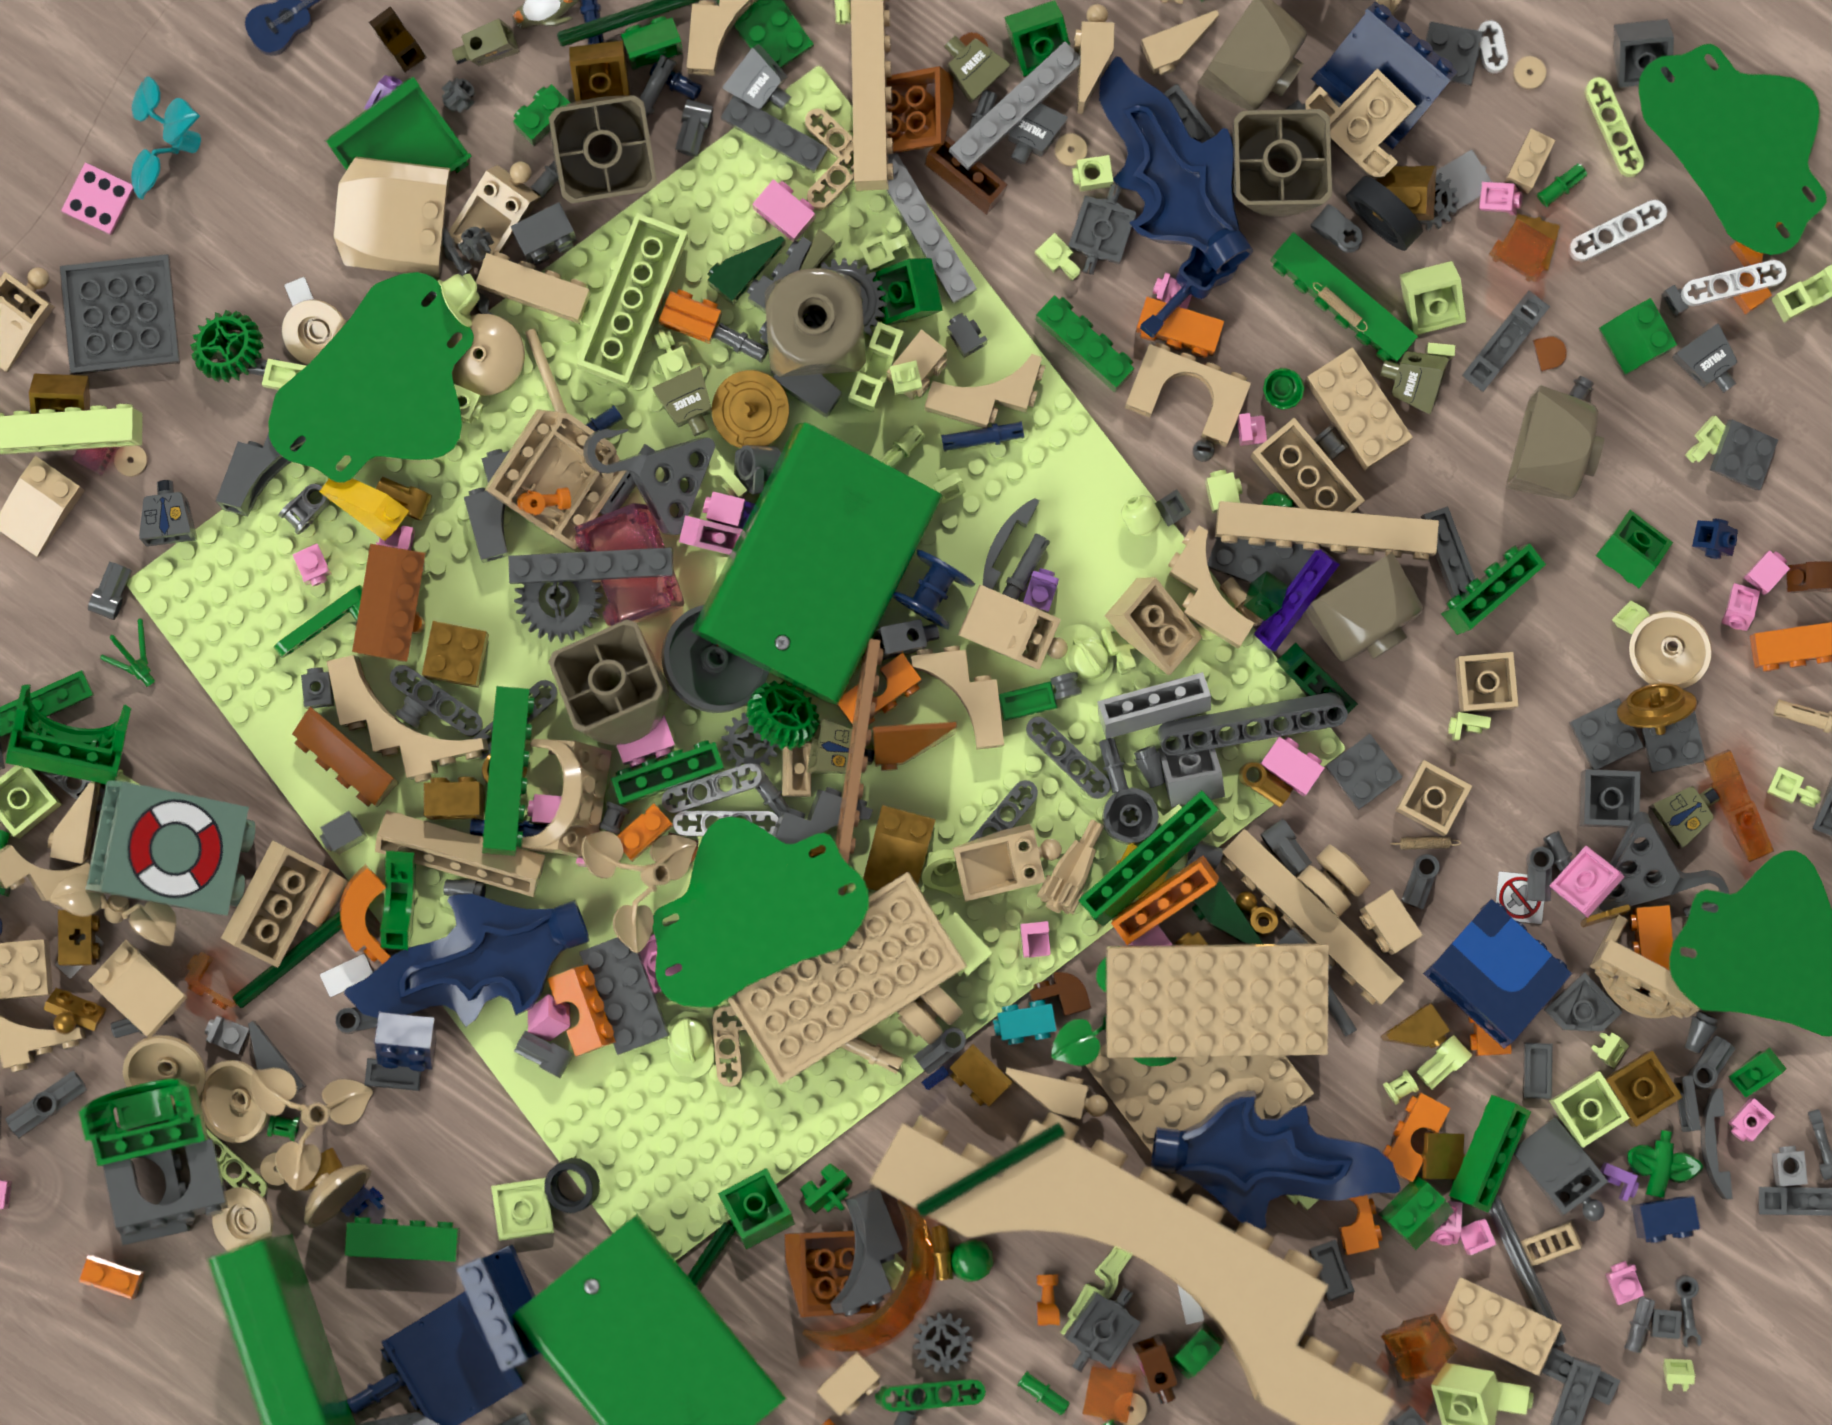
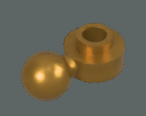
M1248 891L1240 893L1236 898V904L1241 912L1251 915L1250 925L1259 936L1272 934L1278 923L1276 913L1268 907L1258 908L1257 898L1253 893ZM1260 919L1267 920L1268 925L1266 927H1262L1259 925L1258 921Z

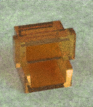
M1517 219L1503 242L1498 239L1489 255L1493 257L1492 260L1496 263L1499 260L1526 276V281L1530 282L1532 280L1535 282L1545 268L1541 263L1553 245L1554 240Z
M1436 1313L1404 1320L1399 1327L1388 1329L1381 1335L1394 1358H1398L1394 1366L1405 1382L1437 1375L1458 1349Z

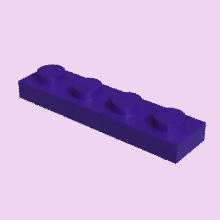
M1320 548L1315 551L1287 588L1281 609L1263 621L1254 635L1267 648L1275 652L1340 564L1323 549Z

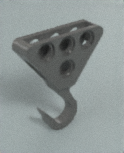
M603 429L592 433L587 438L583 450L588 466L599 473L628 471L660 531L665 535H679L682 531L685 515L689 516L715 450L714 441L711 438H696L647 454H636L605 465L596 457V445L600 440L627 432L628 429ZM692 453H696L698 456V464L695 467L690 464L689 460ZM659 467L664 471V479L661 482L655 476L656 470ZM683 478L689 484L685 492L680 489V481ZM673 503L679 509L676 517H672L670 514V507Z
M1638 812L1634 815L1609 863L1620 871L1624 878L1619 883L1621 884L1620 887L1613 889L1601 902L1599 908L1605 912L1628 904L1633 906L1674 895L1708 883L1716 885L1718 892L1729 894V889L1724 878L1715 871L1681 872L1676 867L1649 815L1645 812ZM1638 838H1645L1644 841L1640 843H1634L1635 840ZM1626 861H1633L1628 866H1622ZM1651 870H1658L1653 875H1647ZM1704 902L1702 909L1716 913L1718 906L1713 903ZM1691 906L1683 908L1685 916H1689Z

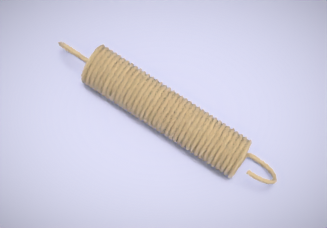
M1325 286L1318 293L1324 301L1353 327H1356L1362 320L1357 313L1328 287Z
M1450 836L1401 838L1400 843L1390 844H1400L1401 850L1447 849L1450 848V845H1460L1461 842L1459 844H1451Z

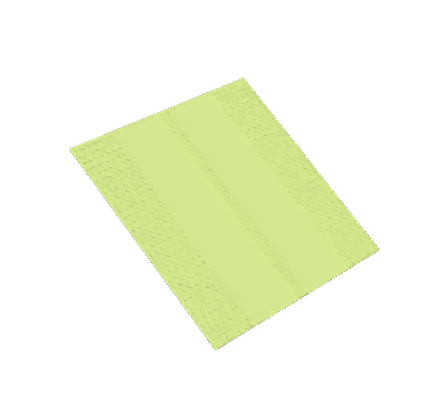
M820 66L815 67L784 90L792 98L782 110L771 101L761 109L817 142L819 141L807 130L805 118L812 109H822L853 137V107ZM814 116L811 118L813 121L812 127L818 125L824 130V133L821 135L823 138L827 131L833 128L830 125L827 129L822 124L823 117L821 116L819 118ZM734 127L698 154V157H694L541 271L545 273L546 270H550L560 274V279L570 282L571 279H576L587 284L586 288L590 290L591 295L580 324L507 298L489 310L493 315L499 316L511 323L522 338L525 360L517 380L503 392L495 395L481 396V403L484 404V408L478 419L474 418L471 424L461 420L460 439L455 448L446 455L429 460L374 457L368 460L353 477V479L376 489L378 482L383 476L406 487L412 486L432 495L422 521L406 515L398 526L402 527L403 525L414 528L415 535L411 550L426 553L425 561H427L431 572L422 575L416 607L419 616L425 621V627L418 634L412 633L407 662L352 652L357 622L350 612L284 658H281L274 649V645L348 591L359 585L363 588L370 544H376L380 539L379 536L331 500L327 508L299 535L295 533V528L285 518L281 519L278 516L280 511L290 501L295 499L305 487L311 484H318L323 487L329 479L323 473L310 466L294 462L289 463L269 481L256 499L248 517L222 509L195 529L197 540L175 544L128 580L127 587L348 881L366 864L386 886V855L375 852L377 834L386 811L401 813L408 817L429 821L433 824L453 828L470 834L471 819L429 820L424 816V783H431V780L416 783L415 779L406 778L400 748L398 749V754L382 757V753L373 752L367 722L365 723V728L351 731L349 727L340 726L333 694L334 706L315 708L314 710L399 782L378 808L373 804L367 807L356 797L359 792L353 786H350L348 789L335 779L339 774L332 768L326 771L315 762L318 757L311 750L306 754L294 744L297 738L292 733L308 710L303 704L301 675L307 674V669L323 667L324 672H329L327 661L352 655L357 656L360 659L365 678L377 699L390 714L404 725L423 735L437 739L457 741L473 739L475 736L464 735L430 711L427 716H423L420 719L418 729L395 715L397 709L403 707L404 699L407 695L392 685L390 681L391 671L399 665H406L422 675L432 621L487 631L489 638L478 688L426 679L475 711L483 720L482 730L493 721L496 686L530 689L541 680L551 681L557 688L558 696L553 704L530 723L532 724L531 741L532 739L577 741L612 751L600 823H602L608 808L606 806L607 801L621 806L611 778L616 776L615 772L628 768L630 765L623 764L617 745L598 742L574 729L550 668L549 659L554 651L627 619L638 624L665 678L661 653L663 641L668 630L685 612L697 606L705 605L716 583L717 557H729V554L679 542L681 533L679 535L663 534L637 486L622 505L613 521L599 512L575 550L559 542L506 505L504 512V536L509 556L652 548L673 549L674 576L592 580V582L602 583L595 592L604 594L602 598L596 600V602L603 605V608L594 609V612L599 615V619L590 618L593 628L584 625L585 635L582 636L576 631L574 641L567 634L563 643L560 642L558 635L555 636L552 642H549L547 633L539 639V629L532 633L528 631L532 624L531 622L527 624L521 623L526 614L516 613V610L523 607V605L514 603V599L522 597L514 589L522 588L524 585L509 583L508 556L485 563L481 561L464 497L469 496V491L477 488H486L488 485L481 459L487 457V452L502 449L503 452L510 451L537 409L555 411L525 334L526 331L531 329L536 330L568 414L586 425L591 421V417L595 419L610 409L611 406L614 405L623 420L614 424L609 430L628 429V431L605 439L614 445L620 460L638 454L644 444L657 451L696 438H711L715 443V450L709 466L713 470H718L721 467V463L716 458L719 455L724 458L727 467L734 473L735 452L741 448L730 444L719 434L713 422L712 412L703 416L709 430L694 436L689 424L681 427L676 426L655 396L652 387L667 381L657 357L667 352L665 349H659L654 335L658 334V330L663 329L666 331L669 329L659 325V318L670 291L677 293L679 289L692 294V299L702 303L703 299L718 304L717 309L722 311L719 324L723 323L739 333L745 332L749 335V338L764 345L760 341L762 334L759 331L766 321V313L749 303L748 297L750 294L747 293L748 289L732 305L708 285L707 280L709 276L707 274L717 262L721 265L727 258L782 236L786 241V245L756 278L760 281L764 275L773 281L774 278L771 275L779 263L784 265L789 257L786 253L793 242L753 210L752 204L773 179L778 184L781 181L786 183L794 191L792 195L799 201L802 198L807 201V193L811 186L838 160L829 150L814 173ZM835 133L829 138V143L833 147H841L845 142V138L839 133ZM854 153L851 154L852 161L848 166L844 162L840 164L847 168L850 175L854 173L850 169L854 164ZM835 171L830 176V181L835 185H841L846 180L845 174L841 171ZM825 181L822 183L825 185L822 193H813V202L821 201L824 203V195L828 190H830L831 194H834L835 191L830 189ZM854 181L829 207L820 211L813 210L815 220L797 240L799 242L802 237H805L813 242L817 231L821 229L835 240L836 249L824 263L831 267V261L835 259L837 264L841 265L843 258H846L848 266H851L852 262L857 260V268L860 269L864 265L868 266L859 245L881 235H885L888 242L905 234L910 247L894 252V262L870 271L868 267L866 274L879 271L910 258H926L886 190L856 191ZM930 208L976 286L977 291L953 304L935 274L943 311L925 318L888 325L904 331L903 339L894 362L921 329L947 349V366L938 377L933 375L929 379L930 387L932 381L957 387H978L992 384L1017 371L1031 354L1041 356V365L1045 366L1041 381L1036 380L1033 390L1038 392L1034 406H1028L1025 413L994 404V407L999 408L994 424L997 423L1000 426L1022 421L1025 438L1002 441L1000 445L990 443L944 452L941 435L982 428L924 411L930 387L921 398L916 395L911 400L903 393L895 394L894 386L886 380L874 412L849 403L848 397L856 376L860 372L859 370L856 372L822 374L826 380L842 392V397L827 418L786 392L789 401L787 425L782 434L767 446H775L782 453L795 425L806 422L880 460L894 446L893 442L895 440L898 441L912 425L917 426L925 434L926 437L913 448L908 458L905 457L894 469L934 489L933 484L938 482L935 472L945 467L949 476L956 472L959 474L966 492L944 504L939 503L917 549L927 552L969 577L975 583V586L969 588L956 582L952 583L946 593L948 596L947 600L943 599L936 610V613L949 622V630L937 625L939 640L927 642V647L924 649H932L933 653L944 652V647L960 646V650H966L969 682H975L974 677L990 675L991 680L997 679L998 694L1050 682L1053 677L1072 673L1061 658H1051L1047 653L1040 669H1036L958 635L977 589L983 583L987 555L997 533L1008 518L1028 501L1034 498L1040 500L1027 527L1025 528L1016 523L993 568L1000 571L1001 576L993 590L1001 594L1003 593L1007 585V578H1011L1035 533L1049 540L1050 544L1044 551L1034 571L1039 572L1040 568L1054 572V577L1059 578L1048 613L1061 619L1054 637H1059V634L1066 627L1073 624H1082L1094 630L1104 642L1101 631L1104 627L1112 626L1105 617V614L1136 578L1156 577L1183 613L1186 608L1182 607V604L1190 592L1195 595L1196 591L1169 575L1172 570L1168 566L1176 552L1181 554L1186 547L1182 543L1184 536L1174 524L1168 527L1162 516L1158 529L1148 536L1135 535L1129 531L1121 516V510L1126 500L1133 495L1149 496L1154 503L1157 501ZM637 212L686 231L688 233V240L631 385L627 388L580 370L576 363ZM960 313H963L964 316L966 315L969 321L974 319L981 330V334L978 336L980 338L985 336L988 340L987 345L966 358H963L947 332V326L951 325L949 320ZM875 318L878 322L882 323L881 318ZM806 323L805 325L810 327L812 323ZM870 326L872 333H874L876 327ZM669 329L675 345L670 346L672 351L683 347L691 369L700 366L711 408L715 392L720 384L729 376L746 370L760 371L772 377L774 376L770 369L769 350L763 362L760 363L758 360L742 352L739 354L734 352L733 347L713 338L709 344ZM864 333L865 357L872 336L870 337L866 333ZM482 349L476 351L478 359L483 357ZM989 422L988 427H992L993 423ZM692 453L689 459L693 467L698 464L696 453ZM348 455L344 456L336 465V470L342 471L350 463L351 457ZM661 467L655 473L656 479L659 482L664 479V471ZM706 470L689 513L690 517L707 520V513H703L706 497L711 498L713 491L728 495L721 486L725 483L721 477H713ZM683 478L680 481V489L685 492L689 484ZM318 490L310 495L311 504L315 505L321 502L323 495ZM748 492L742 499L756 504L761 493L752 495ZM673 503L670 507V514L672 517H676L679 509ZM293 513V515L300 521V518L295 513ZM318 544L331 571V575L326 576V582L312 587V584L306 585L303 582L302 575L292 554ZM917 549L896 589L897 592L911 598L920 586L917 582L919 579L923 580L930 569L927 564L917 557ZM1210 572L1211 578L1217 590L1219 591L1221 596L1226 600V602L1234 608L1235 605L1226 596V594L1219 589L1221 586L1220 583ZM1030 576V578H1029L1027 584L1025 585V586L1027 587V589H1028V586H1029V582H1030L1031 576ZM570 581L563 582V586L569 590L572 597L570 606L565 610V617L574 612L579 601L578 590ZM549 582L540 591L539 603L541 609L547 615L555 617V610L548 605L545 598L548 588L553 585V582ZM558 588L556 596L551 599H554L559 607L561 599L566 596H563ZM1027 589L1024 593L1021 592L1017 599L1018 601L1023 603ZM892 597L876 631L880 627L920 619L923 626L934 623L914 613ZM1190 620L1202 638L1171 675L1163 672L1137 649L1131 652L1136 667L1130 668V673L1120 675L1117 668V656L1114 655L1112 656L1114 664L1112 673L1104 682L1098 685H1088L1077 679L1076 683L1081 688L1082 694L1056 700L1057 709L1004 721L1000 706L1004 747L976 750L971 719L961 700L939 679L922 671L915 670L922 679V682L918 684L920 689L908 698L905 695L896 700L898 705L884 714L881 710L873 716L875 721L868 726V729L871 730V740L869 746L865 745V748L874 749L873 727L956 722V734L909 762L897 765L898 770L881 771V766L875 767L874 754L873 763L867 765L866 771L861 773L860 783L864 785L861 799L867 801L866 807L873 809L869 820H859L858 826L853 827L852 838H856L854 853L849 855L848 864L863 878L882 805L935 819L927 853H934L941 849L953 850V847L965 844L972 838L1017 783L1027 780L1035 784L1038 795L1035 802L1014 827L1030 824L1034 829L1038 847L1047 839L1057 840L1062 847L1061 855L1056 860L1049 861L1043 857L1040 858L1044 878L1046 879L1047 875L1052 876L1051 874L1057 863L1073 842L1081 840L1091 820H1095L1103 825V809L1113 794L1110 784L1109 792L1105 797L1093 799L1088 796L1029 739L1026 727L1032 718L1043 717L1048 720L1109 780L1107 770H1103L1105 763L1099 742L1106 738L1098 716L1097 701L1202 672L1211 695V710L1185 718L1307 696L1276 662L1278 659L1274 653L1254 635L1256 632L1254 627L1251 628L1238 649ZM907 634V638L913 641L912 637ZM916 652L905 655L911 665V656L916 655ZM896 657L882 660L881 664L877 665L876 675L879 676V685L877 691H873L872 697L880 696L885 692L887 681L880 672V668ZM862 659L844 694L859 684ZM405 671L403 674L398 672L396 674V677L399 679L397 684L407 683L411 686L408 692L412 693L414 686L420 679L416 678L414 683L407 677L408 671ZM768 673L766 683L770 684L775 680L780 684L784 680ZM665 678L669 689V701L665 718L676 746L671 751L683 749L684 752L694 749V744L709 740V743H716L725 769L724 771L735 768L737 760H727L728 755L731 753L730 751L725 752L722 750V747L728 745V742L723 741L721 737L729 735V732L725 730V726H734L733 717L738 721L742 720V713H747L748 704L725 713L704 712L693 708L681 700L671 689ZM314 682L311 686L314 692L319 691L321 688L319 682ZM786 682L787 686H792V684ZM1052 685L1053 691H1054V694H1055V693H1056V688H1055L1054 685ZM430 686L419 688L418 697L420 700L427 701L432 698L433 690ZM543 686L539 688L541 694L536 699L534 698V704L537 709L542 706L538 703L541 698H551L550 691L552 688L550 686L548 688ZM795 686L796 690L802 691V689ZM804 691V696L812 697L811 704L817 706L816 713L820 715L818 720L826 719L852 729V725L837 704H829ZM445 701L440 707V711L444 716H451L456 710V706L452 701ZM461 708L459 716L453 720V723L457 724L458 719L466 724L465 730L468 731L470 728L475 730L478 726L475 723L476 717L467 719L462 715L466 710ZM1306 712L1301 716H1308L1309 714H1311V712ZM1278 717L1274 721H1281L1284 717ZM1251 722L1247 726H1254L1257 722ZM1043 723L1039 725L1032 724L1034 728L1032 734L1034 736L1040 734L1045 738L1041 742L1043 746H1046L1049 739L1056 736L1052 731L1048 736L1043 731L1045 727ZM748 724L741 726L735 734H742L746 731ZM1162 724L1112 737L1115 739L1120 760L1125 764L1122 767L1129 788H1137L1147 792L1153 798L1158 811L1163 816L1166 815L1171 809L1168 806L1170 801L1165 783L1150 788L1145 777L1134 762V759H1136L1134 752L1155 745L1156 751H1158V748H1162L1157 735L1158 729ZM1224 727L1220 731H1226L1230 727ZM1331 728L1286 735L1300 745L1298 750L1307 755L1310 752L1321 759L1320 765L1323 767L1345 750L1344 744ZM491 730L486 733L487 735H489V736L491 737L490 739L487 740L488 745H489V744L491 743V741H492V732H491ZM1203 731L1196 732L1193 736H1199ZM750 735L749 739L740 740L747 743L749 749L753 748L754 744L761 743L755 740L754 735ZM1176 736L1169 737L1167 741L1174 740ZM1279 737L1215 748L1222 771L1225 797L1213 799L1212 801L1227 818L1203 838V841L1217 847L1221 846L1274 805L1250 787L1243 785L1239 779V770L1247 763L1260 764ZM525 740L524 751H530L525 776L527 778L526 794H521L520 805H525L524 820L533 823L532 817L528 816L529 800H534V794L562 796L564 779L558 757L548 754L549 749L531 747V741ZM1054 741L1050 746V750L1053 755L1062 756L1066 752V746L1061 741ZM733 745L735 752L744 758V750L741 746ZM778 747L773 749L778 754L777 758L771 756L768 758L771 765L767 766L764 762L760 763L776 789L782 791L783 749L780 750ZM768 749L759 750L755 753L754 759L763 756ZM652 755L646 757L645 760L648 761L656 758V756ZM466 756L455 758L456 763L440 766L439 762H436L438 773L431 775V778L444 777L450 780V782H458V777H475L477 782L484 786V819L481 820H485L488 787L482 776V766L485 759L466 760ZM668 756L657 758V760L661 761L667 759ZM1074 760L1071 762L1070 770L1073 774L1081 775L1085 772L1086 766L1083 761ZM642 765L632 767L631 769L633 771L635 769L641 768ZM1250 767L1246 772V777L1250 782L1254 783L1259 778V772L1256 768ZM750 770L748 775L738 777L739 784L744 780H753L757 776V772ZM1090 770L1088 775L1080 781L1085 784L1088 780L1093 785L1091 789L1093 793L1097 791L1103 793L1105 791L1102 788L1104 782L1102 780L1094 781L1091 776L1095 772ZM811 773V797L782 796V798L790 808L805 813L804 819L807 820L818 790L826 791V788L830 787L841 791L843 794L845 774ZM724 776L719 782V787L724 792L730 791L733 782L730 777ZM702 784L697 785L694 789V795L698 800H703L707 796V789ZM1029 786L1025 789L1022 787L1018 789L1021 794L1016 801L1013 796L1009 799L1021 811L1025 807L1020 805L1022 800L1026 797L1029 799L1033 797L1030 794L1032 789ZM755 788L686 810L773 812L768 804H763L764 800ZM665 791L622 806L629 809L630 812L625 815L620 828L621 832L641 814L646 813L645 811L653 804L673 824L674 817L678 813L668 812L663 807L662 796ZM673 793V799L669 801L671 805L678 807L679 801L689 800L687 795L675 796ZM1005 806L1000 811V817L1002 820L1010 822L1016 817V812L1012 807ZM1130 810L1128 813L1123 812L1127 823H1130L1132 820L1137 821V818L1134 816V810ZM350 811L357 817L368 839L340 855L334 851L330 852L320 839V835L323 834L320 827ZM702 815L696 816L697 821H689L688 816H683V820L678 821V826H682L683 831H688L689 826H697L696 832H702L700 824ZM717 816L708 817L705 821L706 829L708 830L719 818ZM737 816V818L747 820L744 816ZM751 816L752 822L757 826H763L767 832L770 831L772 826L776 825V822L771 821L770 816H766L763 822H756L757 816ZM1157 823V826H1156L1155 830L1153 831V833H1154L1159 827H1161L1159 823ZM838 825L823 832L830 835L835 842ZM672 826V827H671L665 834H663L662 836L668 835L669 832L674 833V834H677V835H680V834H678V833L676 832V830L674 829V827ZM988 827L983 830L982 837L996 833L997 830L993 827ZM600 828V829H599V832L607 831V830H604V829ZM1104 828L1093 848L1096 852L1086 883L1081 891L1084 894L1117 866L1116 862L1121 860L1128 846L1113 840ZM684 836V837H688V838H691V839H694V840H698V837H699V836ZM1026 841L1021 842L1018 846L1019 849H1027L1028 843ZM1140 842V843H1138V844H1133V845H1135V846L1138 847V846H1139L1141 843H1143V842ZM651 846L633 862L624 852L622 858L618 861L623 864L637 866L656 863L650 855ZM536 852L545 855V860L534 897L486 884L485 898L524 909H554V907L576 900L590 942L562 951L551 966L548 978L570 969L583 966L584 963L579 953L580 951L617 937L613 929V918L616 911L623 905L632 906L633 901L649 888L641 880L640 871L616 867L612 877L599 878L593 875L587 867L578 866L576 864V857L560 853ZM1188 853L1170 868L1164 882L1184 869L1188 861ZM925 857V861H924V865H923L922 872H923L924 868L926 867V857ZM695 859L690 863L683 877L677 880H670L665 885L657 886V890L651 892L640 901L638 906H648L654 915L659 907L682 897L688 890ZM416 864L415 903L409 948L444 938L456 926L454 911L447 901L449 896L443 893L446 879L461 880L468 878ZM1027 868L1024 874L1034 873V869ZM920 876L918 888L940 923H944L956 912L992 952V955L968 977L964 974L960 976L955 974L939 984L942 990L964 1013L952 1025L945 1023L939 1017L935 1021L942 1029V1032H945L950 1027H957L965 1033L966 1039L994 1019L997 1013H1001L1002 1007L1015 1003L1034 988L1033 984L1045 980L1112 929V920L1103 927L1094 920L1080 902L1073 915L1071 913L1066 914L1062 910L1060 913L1050 910L1046 907V902H1042L1041 898L1037 897L1043 883L965 901L964 895L950 894L927 887L922 882V876ZM853 883L848 884L846 892L850 893L855 890ZM867 888L869 896L877 892ZM385 889L368 906L380 923H382ZM1137 897L1136 899H1134L1128 906L1133 904L1139 898ZM673 914L663 919V926H669L677 922L679 915ZM1048 921L1050 955L1023 958L1020 924ZM548 980L537 1002L547 995L553 996ZM661 991L655 994L667 1028L671 1020L683 1012H696L708 1021L714 1048V1061L711 1068L704 1075L692 1078L677 1072L670 1059L667 1037L617 1055L612 1043L575 1057L566 1030L574 1028L578 1024L580 1013L577 1006L568 1001L566 1003L570 1004V1027L552 1041L544 1040L550 1044L554 1043L574 1054L562 1077L559 1078L540 1068L539 1064L528 1060L514 1051L525 1030L528 1031V1010L515 1016L510 1001L499 996L487 1001L477 1019L465 1027L455 1011L442 1005L559 1162L569 1158H578L590 1163L596 1170L600 1179V1191L592 1206L610 1230L614 1233L638 1214L675 1261L716 1231L724 1222L730 1220L718 1196L719 1192L765 1168L768 1169L775 1184L780 1182L923 1073L924 1070L914 1058V1055L928 1045L920 1035L915 1037L898 1019L900 1015L895 1012L857 1037L874 1045L878 1043L888 1052L904 1058L897 1074L875 1063L871 1065L863 1057L840 1047L780 1085L748 1032L742 1030L739 1031L742 1078L737 1085L728 1087L721 1084L717 1077L712 1022L713 1014L717 1009L731 1006L728 1000L712 1008L683 1006L668 999ZM726 1011L722 1012L721 1017H717V1022L722 1023L723 1027H728V1022L737 1021L736 1027L743 1026L738 1016H728ZM951 1032L946 1036V1043L948 1046L956 1048L961 1044V1037L958 1033ZM724 1039L719 1045L721 1053L730 1055L734 1052L735 1043L733 1040ZM737 1057L731 1059L720 1058V1064L726 1063L727 1068L726 1072H722V1078H727L728 1082H733V1077L738 1074L737 1071H732L731 1062L737 1063ZM567 1170L568 1174L585 1195L586 1184L579 1173Z

